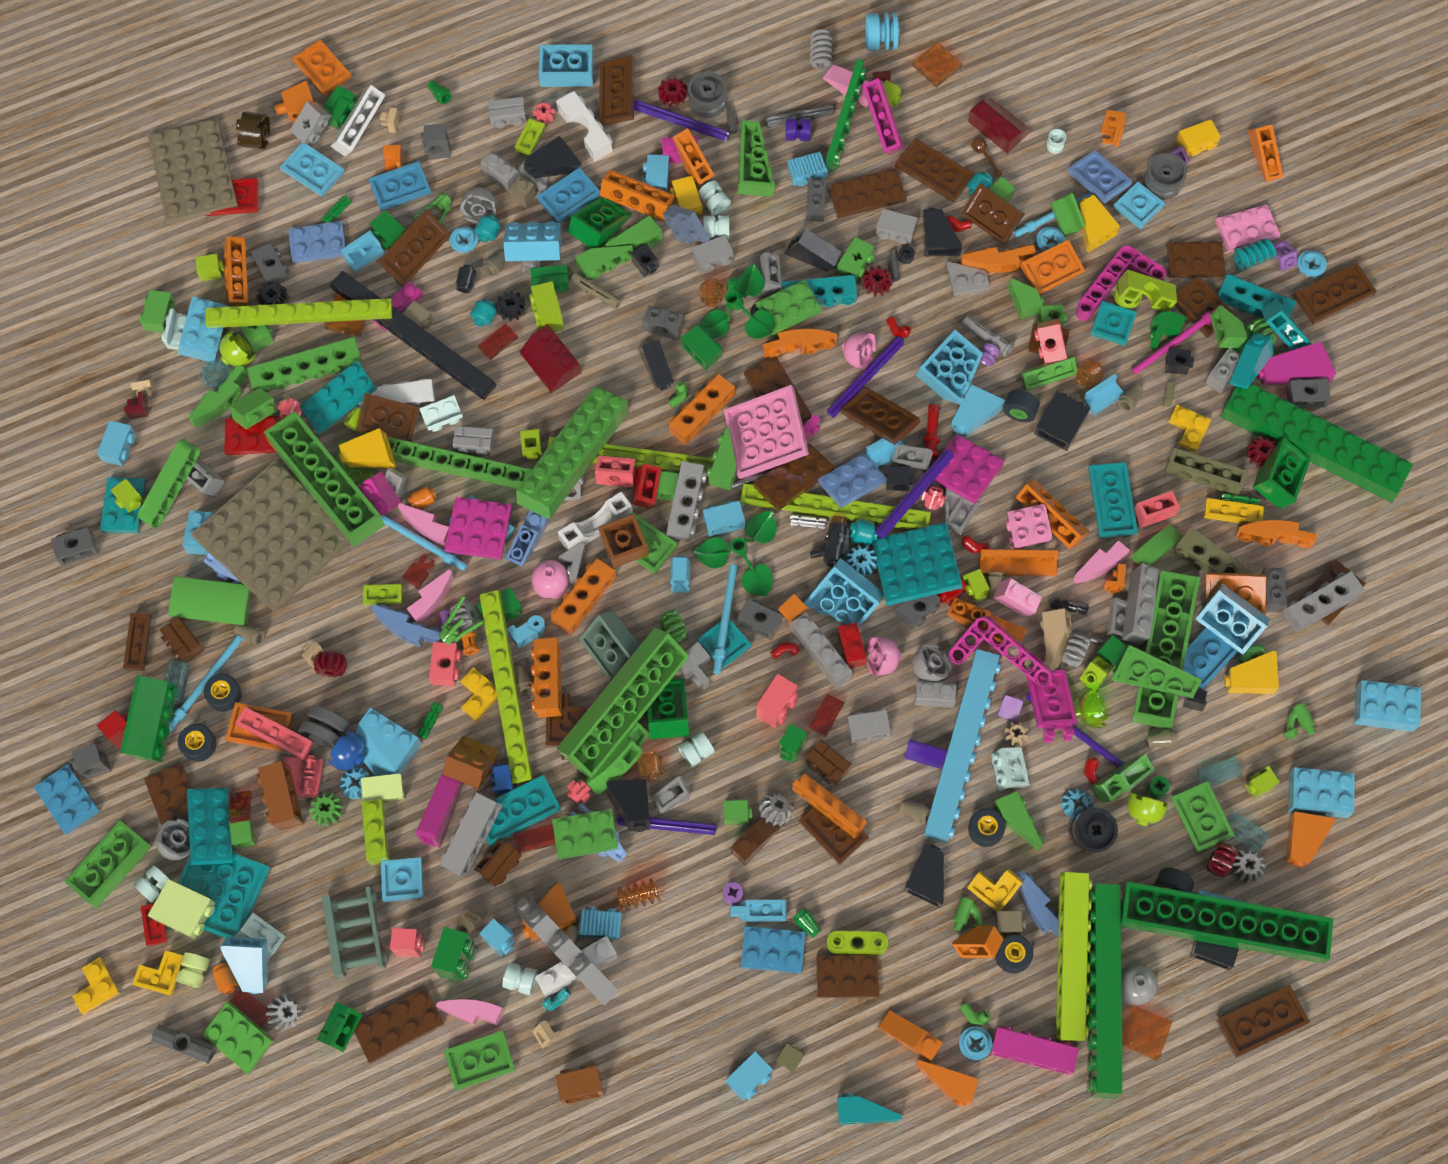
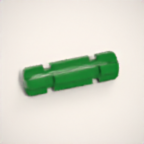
M343 195L339 199L340 202L337 201L329 209V213L322 217V221L324 223L333 222V219H336L345 210L344 207H348L351 204L350 198Z
M1223 493L1221 496V500L1259 505L1258 497L1249 498V496L1237 494L1231 496L1230 493Z
M433 702L430 707L431 711H428L422 722V727L417 732V735L423 739L428 738L429 730H432L439 717L438 714L443 709V706L438 702Z

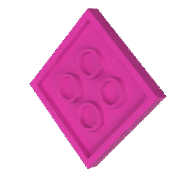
M956 434L946 447V449L954 454V458L934 481L976 504L1003 467L1005 460Z
M456 497L445 552L502 560L513 508L512 505Z

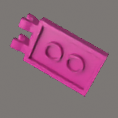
M1053 670V681L1044 687L1037 685L1026 675L1037 729L1043 728L1044 742L1052 743L1053 737L1056 736L1054 730L1063 729L1064 741H1072V736L1075 735L1072 726L1076 725L1077 719L1066 671ZM1040 672V679L1042 681H1048V674L1046 672Z

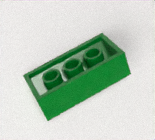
M137 675L120 753L139 760L162 763V758L165 754V744L169 735L170 721L173 716L174 702L178 694L177 685Z

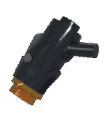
M839 516L832 517L824 539L826 544L822 546V549L810 551L811 559L824 556L823 561L826 565L833 567L840 558L843 559V555L848 553L849 529L845 518Z

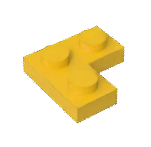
M1176 405L1168 423L1185 430L1179 446L1196 453L1211 419Z
M473 667L460 681L462 685L473 693L461 709L477 722L498 698L496 686Z
M1009 869L1005 871L997 883L980 871L967 888L997 912L1002 911L1024 881Z
M165 950L159 969L156 970L139 965L132 985L173 996L177 985L175 979L178 970L183 968L181 962L184 955Z
M100 957L82 967L90 986L72 996L80 1013L83 1015L120 993Z

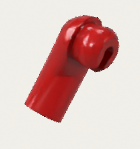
M952 215L946 216L954 232L971 229L970 220L960 222Z
M890 317L886 320L892 335L907 338L911 333L909 326H898L895 317Z
M969 535L962 537V546L972 554L981 553V550H989L988 542L977 543Z
M782 642L770 654L776 660L785 652H790L791 655L796 656L800 649L795 642Z
M1096 757L1088 758L1084 766V775L1092 785L1100 780L1096 774V769L1099 765V760Z

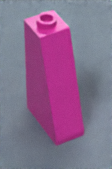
M1318 342L1271 357L1256 377L1261 380L1262 385L1289 384L1290 381L1298 378L1303 380L1321 378L1328 379V382H1331L1336 372L1322 342Z
M443 772L416 831V835L421 843L438 848L442 845L463 786L462 782L443 775Z

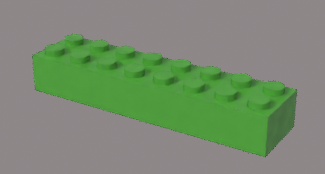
M595 386L516 490L517 504L550 520L628 415V401Z
M295 411L264 432L269 444L353 547L385 526L381 515Z
M1161 571L1155 600L1151 636L1148 639L1145 653L1183 670L1200 577ZM1139 687L1133 722L1172 730L1178 695Z
M654 628L556 749L578 771L592 778L690 656L667 632Z

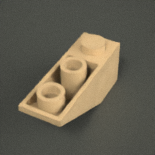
M1065 608L1042 612L1043 619L1040 621L1041 628L1044 631L1042 644L1044 649H1046L1044 663L1052 670L1058 669L1072 634L1071 615Z

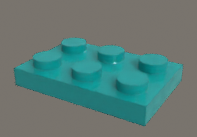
M107 477L100 524L101 532L139 533L141 519L138 518V512L143 503H141L138 509L128 512L125 508L120 509L114 501L117 498L111 489L124 479H127L144 500L147 482L145 478Z

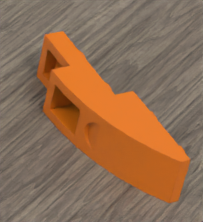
M1023 245L1017 249H1006L998 253L997 247H986L981 251L965 253L961 256L960 264L985 270L986 273L1011 272L1018 270L1020 263L1034 257L1036 250L1034 245Z
M818 329L788 330L778 333V340L762 344V353L764 359L778 357L786 352L793 353L797 349H800L802 355L813 354L817 350L830 349L837 345V335L833 332Z
M1266 520L1240 526L1235 533V538H1240L1244 542H1257L1261 546H1273L1275 541L1279 540L1283 544L1292 543L1301 548H1312L1316 542L1317 534L1298 530L1299 523Z
M958 598L954 599L947 613L949 617L967 628H970L981 616H990L1019 642H1022L1027 633L1026 628L991 615L990 611ZM980 621V627L983 630H987L989 627L987 621ZM995 634V640L998 643H1002L1004 640L1002 634Z

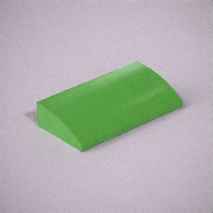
M175 576L170 597L169 616L245 625L249 622L251 591L244 584Z
M119 820L64 882L97 909L152 846Z

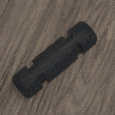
M1052 597L1050 603L1051 608H1065L1068 612L1076 613L1077 611L1083 615H1086L1089 609V605L1086 603L1078 604L1076 601L1060 600L1057 597Z

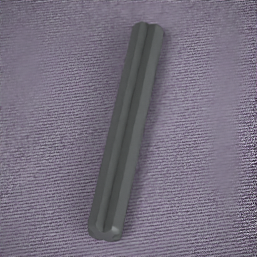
M826 105L769 116L765 118V122L769 128L786 124V117L800 120V118L815 119L834 115L833 105Z

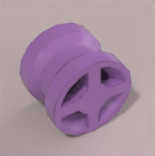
M985 343L982 347L983 355L980 362L987 366H993L995 357L999 356L1000 350L992 344Z
M730 882L725 885L723 898L726 903L736 905L743 899V889L740 884Z

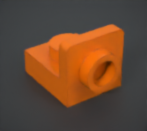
M1118 563L1117 569L1112 572V581L1105 580L1103 590L1111 594L1123 591L1126 564Z

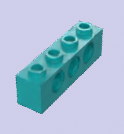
M1227 274L1218 293V296L1225 304L1259 318H1264L1261 309L1275 299L1285 307L1290 315L1296 304V301L1287 296H1281L1270 289H1264L1253 282L1244 281L1238 276Z
M855 275L805 280L820 306L851 305L857 301ZM803 280L782 282V290ZM834 291H840L841 293L836 294Z

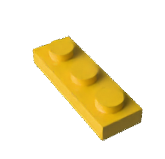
M1206 498L1204 518L1249 524L1263 521L1264 506Z

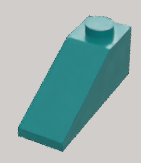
M1277 299L1261 309L1266 322L1292 351L1312 344Z
M1258 333L1252 335L1243 349L1231 377L1230 385L1245 389L1250 386L1273 355L1272 337Z
M843 1093L841 1097H837L838 1125L902 1121V1115L859 1096H854L853 1093Z

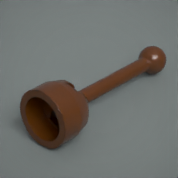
M982 137L975 140L971 144L973 150L977 153H983L994 168L995 174L1001 176L1002 170L997 168L985 151L987 148L985 140Z

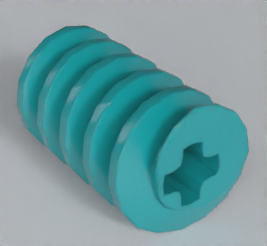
M1263 238L1261 241L1258 240L1248 244V246L1245 245L1235 249L1233 255L1237 269L1243 271V266L1248 269L1250 264L1256 266L1257 262L1259 264L1263 263V259L1269 261L1270 257L1272 259L1276 258V251L1272 242L1267 238Z

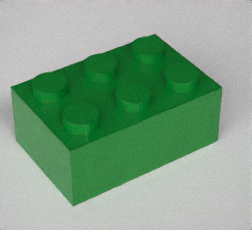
M447 927L443 928L431 964V968L439 977L461 984L464 979L468 978L470 973L468 965L470 959H474L477 951L468 933Z

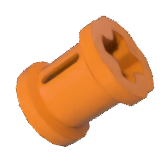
M471 631L460 638L464 648L462 651L463 655L469 656L480 652L476 644L475 637L477 635L475 631Z

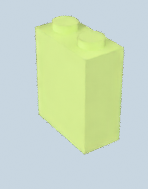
M168 879L148 916L161 924L196 939L197 936L202 934L207 917L213 914L215 902Z

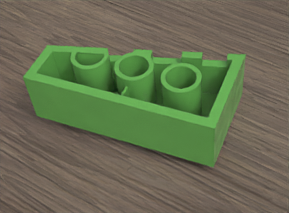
M742 120L739 129L737 194L773 197L775 183L772 179L771 167H769L760 123Z

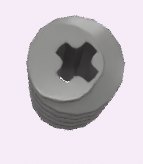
M819 29L811 33L810 64L816 69L824 70L832 66V37L827 30Z

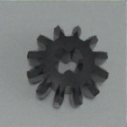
M271 281L268 286L263 284L264 289L258 288L257 300L259 305L287 304L286 300L289 299L287 290L279 282L274 285Z
M511 290L509 294L503 292V297L498 296V302H496L495 306L497 314L503 320L508 318L512 322L513 318L519 320V315L524 316V310L527 309V305L525 304V298L521 297L519 292L514 294Z

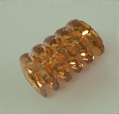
M649 878L648 885L642 880L641 887L635 882L633 883V889L626 885L624 892L621 887H618L617 890L622 913L623 906L630 911L631 904L638 909L639 902L644 907L647 900L651 904H654V898L661 902L657 885L652 878Z

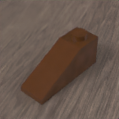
M761 818L731 846V853L746 866L786 823L782 826L778 824L773 826L771 822L766 823V818Z

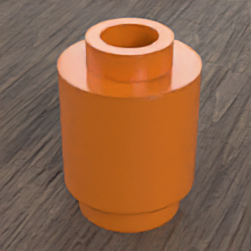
M425 486L411 493V496L407 499L413 508L422 510L435 503L434 498L437 496L432 487L428 489Z
M228 962L215 966L212 975L219 993L228 995L235 992L239 984Z

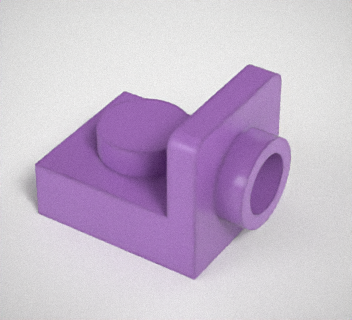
M1286 240L1273 245L1276 251V259L1279 261L1280 271H1285L1297 265V251Z

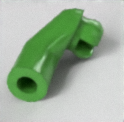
M684 382L676 384V396L668 400L671 408L676 407L687 399L688 387Z
M1260 644L1250 646L1239 657L1238 661L1242 664L1249 661L1252 656L1259 657L1266 654L1267 650L1265 646Z
M968 1002L960 1007L967 1020L972 1024L984 1025L990 1020V1014L987 1011H974Z

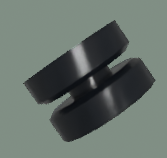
M1085 807L1072 815L1069 821L1068 832L1070 839L1077 847L1086 851L1101 852L1114 844L1118 835V826L1116 819L1110 812L1102 808Z

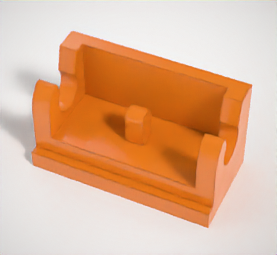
M1106 110L1101 134L1109 135L1111 138H1102L1101 141L1103 143L1119 147L1125 127L1126 112Z

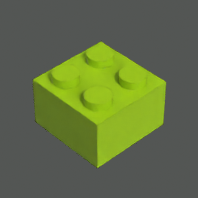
M553 282L531 286L532 294H529L537 328L541 329L548 324L554 332L564 330L562 314Z

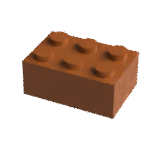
M282 761L258 767L259 774H257V780L259 785L263 787L264 793H261L264 805L267 804L268 812H266V818L268 823L281 831L303 825L304 821L291 768Z

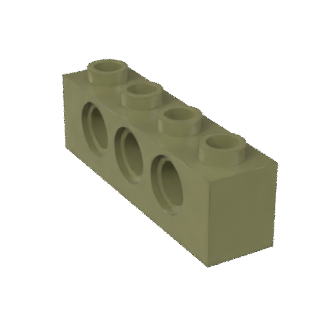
M1173 448L1165 473L1226 493L1239 495L1247 470Z
M1193 527L1188 530L1174 549L1181 558L1187 559L1197 570H1202L1206 574L1207 572L1254 574ZM1193 549H1199L1201 554L1195 553ZM1209 560L1215 561L1217 565H1211Z

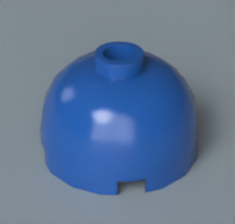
M350 730L345 732L348 734L345 738L343 736L339 738L330 753V756L333 757L332 761L328 760L329 765L339 770L347 771L353 769L356 765L360 766L366 757L363 755L365 751L364 742L361 737Z

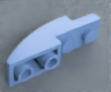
M530 510L524 524H521L505 559L523 567L537 546L549 523V519Z
M372 604L371 609L377 619L385 628L400 639L418 647H422L424 641L430 643L443 642L439 637L441 632L439 629L433 627L427 629L417 622L410 624V617L405 611H393L385 605L379 604L376 606Z
M1021 870L1018 877L1024 882L1020 886L1019 891L1030 917L1044 935L1051 930L1058 937V916L1053 909L1046 907L1050 902L1049 894L1045 889L1039 888L1034 883V878L1028 872L1024 873Z

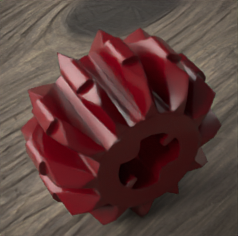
M667 77V81L662 80L661 85L658 87L659 99L662 100L664 105L669 103L670 107L672 104L678 107L679 102L684 103L688 95L687 85L683 83L682 79L677 80L676 77L673 79Z
M880 265L877 269L871 266L870 270H866L864 276H862V287L867 289V294L873 293L875 297L879 293L883 296L884 292L890 291L893 283L892 275L887 273V268L882 270Z
M1261 436L1257 440L1252 439L1246 448L1248 451L1246 457L1251 458L1250 464L1257 463L1256 468L1260 464L1263 466L1276 446L1274 445L1276 442H1270L1269 436L1265 440Z
M326 650L318 652L313 663L314 670L317 674H321V676L334 678L343 676L347 669V658L339 652Z
M1220 842L1216 844L1208 859L1207 871L1215 876L1225 877L1235 861L1237 855L1236 848L1228 843Z

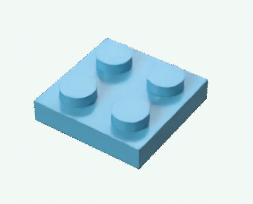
M1137 182L1114 204L1113 208L1141 230L1165 206V202L1141 183Z
M421 857L381 861L383 902L424 898Z

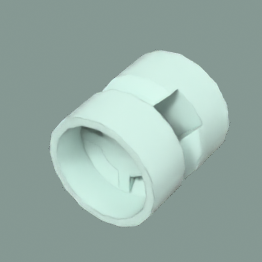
M716 181L706 183L698 192L700 199L706 204L707 209L712 215L721 214L731 204L730 199Z
M729 215L719 216L718 218L704 216V229L710 239L723 235L729 239Z
M701 731L691 737V742L685 741L678 746L679 752L691 768L700 763L702 757L707 758L715 753L713 746Z
M153 865L146 872V877H141L133 886L152 903L159 896V891L163 889L169 878L158 867ZM154 878L158 881L155 886L151 883Z
M510 962L504 975L502 987L509 990L518 988L519 993L530 996L536 984L535 977L538 975V970L526 967L523 970L521 965Z

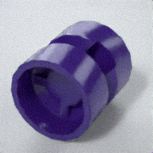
M786 117L785 141H796L797 138L800 141H810L811 118H800V120H797L796 118Z

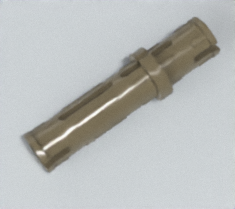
M577 272L571 277L570 282L582 288L583 292H589L615 309L620 306L621 298L596 285L592 279L588 280Z

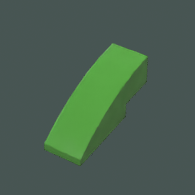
M1169 524L1134 553L1132 560L1137 565L1143 563L1152 566L1163 558L1183 538V535Z
M1143 753L1110 772L1092 785L1101 803L1112 802L1124 791H1130L1155 769L1147 754Z

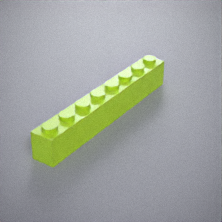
M1060 872L1056 1039L1085 1041V1036H1088L1089 1032L1088 1024H1086V1015L1089 1013V1004L1086 1003V994H1089L1087 973L1090 971V963L1087 961V952H1090L1088 932L1091 929L1088 911L1091 910L1089 890L1092 887L1089 873Z

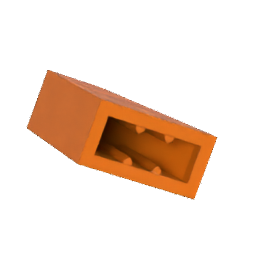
M1294 812L1289 819L1286 863H1290L1293 867L1297 868L1307 866L1333 826L1335 818Z
M559 882L545 895L538 905L562 930L577 923L563 887ZM523 920L525 926L522 927L525 937H530L532 942L541 939Z

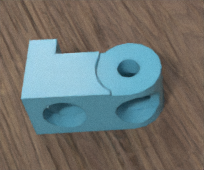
M534 615L529 618L527 623L517 629L512 625L507 630L517 648L520 649L544 633L545 623L541 616Z

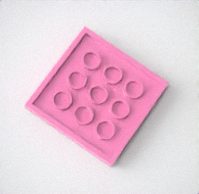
M792 385L724 410L727 428L730 431L737 475L740 479L809 455L796 394Z

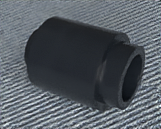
M463 265V267H459L455 284L457 291L470 293L473 289L477 274L473 266Z

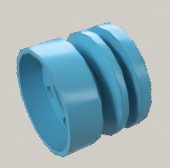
M885 12L883 21H880L878 13H866L867 51L879 50L880 42H884L885 50L889 49V42H891L892 50H897L900 40V23L897 12L891 13V20H889L888 12Z

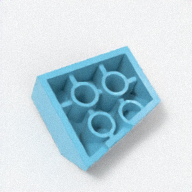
M954 330L923 363L916 376L944 400L961 405L983 353Z
M840 558L808 596L804 604L817 610L818 613L832 616L837 621L846 625L857 622L859 628L879 605L884 597V592Z
M369 708L361 719L355 732L364 742L365 751L363 755L366 756L364 763L374 776L401 774L422 745L418 737L372 708Z

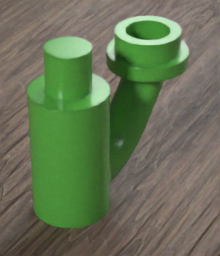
M1305 703L1293 707L1287 718V732L1283 734L1284 737L1290 740L1299 735L1298 729H1294L1296 718L1302 730H1306L1309 736L1315 734L1316 731L1313 727L1315 722Z
M965 897L960 898L953 918L955 922L954 930L961 932L963 925H966L970 913L973 914L976 923L972 924V928L983 926L981 913L974 904V901Z

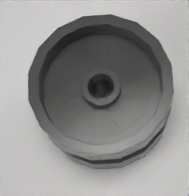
M713 72L696 74L688 84L689 107L691 111L702 118H713L725 110L727 90L724 79Z
M1161 153L1154 156L1148 163L1147 171L1144 175V187L1161 200H1169L1176 197L1182 190L1186 179V164L1175 154Z
M311 705L306 714L310 721H303L298 732L321 746L333 749L340 738L339 735L345 734L350 724L329 710Z

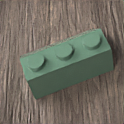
M614 611L599 614L579 638L610 682L640 646Z

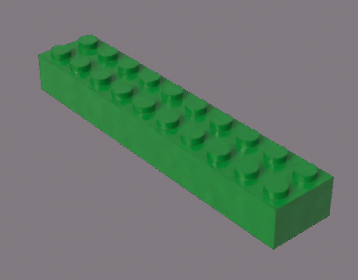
M1252 383L1247 389L1236 387L1221 415V418L1257 436H1261L1263 439L1269 436V441H1275V445L1279 443L1281 438H1286L1311 459V463L1390 503L1399 494L1413 466V463Z
M1126 882L1123 886L1121 927L1323 964L1330 960L1334 918L1133 882Z
M1095 884L1089 891L1091 910L1088 914V919L1091 921V929L1088 934L1090 954H1087V961L1090 963V975H1087V982H1089L1090 995H1087V1003L1090 1008V1016H1087V1024L1090 1029V1037H1087V1050H1090V1058L1087 1059V1070L1091 1072V1078L1087 1080V1091L1091 1092V1098L1116 1099L1122 1095L1120 885Z

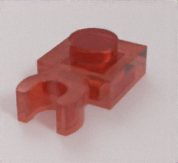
M426 554L421 555L418 565L413 562L402 576L403 580L416 589H419L430 575L426 570L431 569L435 565L433 559L429 563H424L427 559Z

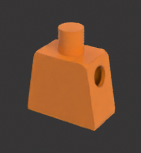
M307 81L283 91L281 95L284 102L274 105L277 116L288 113L290 121L295 122L306 102H314Z

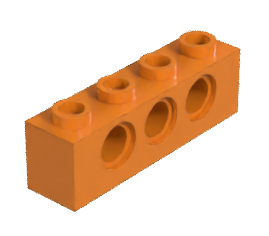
M611 169L602 179L600 196L665 222L663 213L673 205L675 195Z
M226 236L223 246L226 305L229 307L247 306L245 237Z
M720 374L715 378L712 377L707 382L706 387L703 390H699L695 394L694 399L690 403H686L677 416L675 415L670 419L669 432L686 446L735 396V386ZM716 394L717 397L711 398L709 395ZM698 407L705 408L704 410H697ZM687 419L692 420L691 423H685L684 421Z
M1037 480L1027 483L1016 496L1026 508L1044 504L1051 532L1069 549L1078 546L1090 533Z
M598 558L594 563H589L583 577H579L576 580L573 590L565 594L562 604L559 607H555L551 613L552 623L570 636H572L617 577L616 570ZM594 578L599 580L596 584L589 583ZM581 593L587 594V597L584 599L578 598V595ZM569 608L576 609L572 614L566 612Z
M557 637L534 640V647H531V656L534 659V664L531 665L532 676H534L531 688L532 693L535 695V699L531 702L532 710L536 711L538 718L562 716L561 646ZM550 693L547 697H543L544 694Z

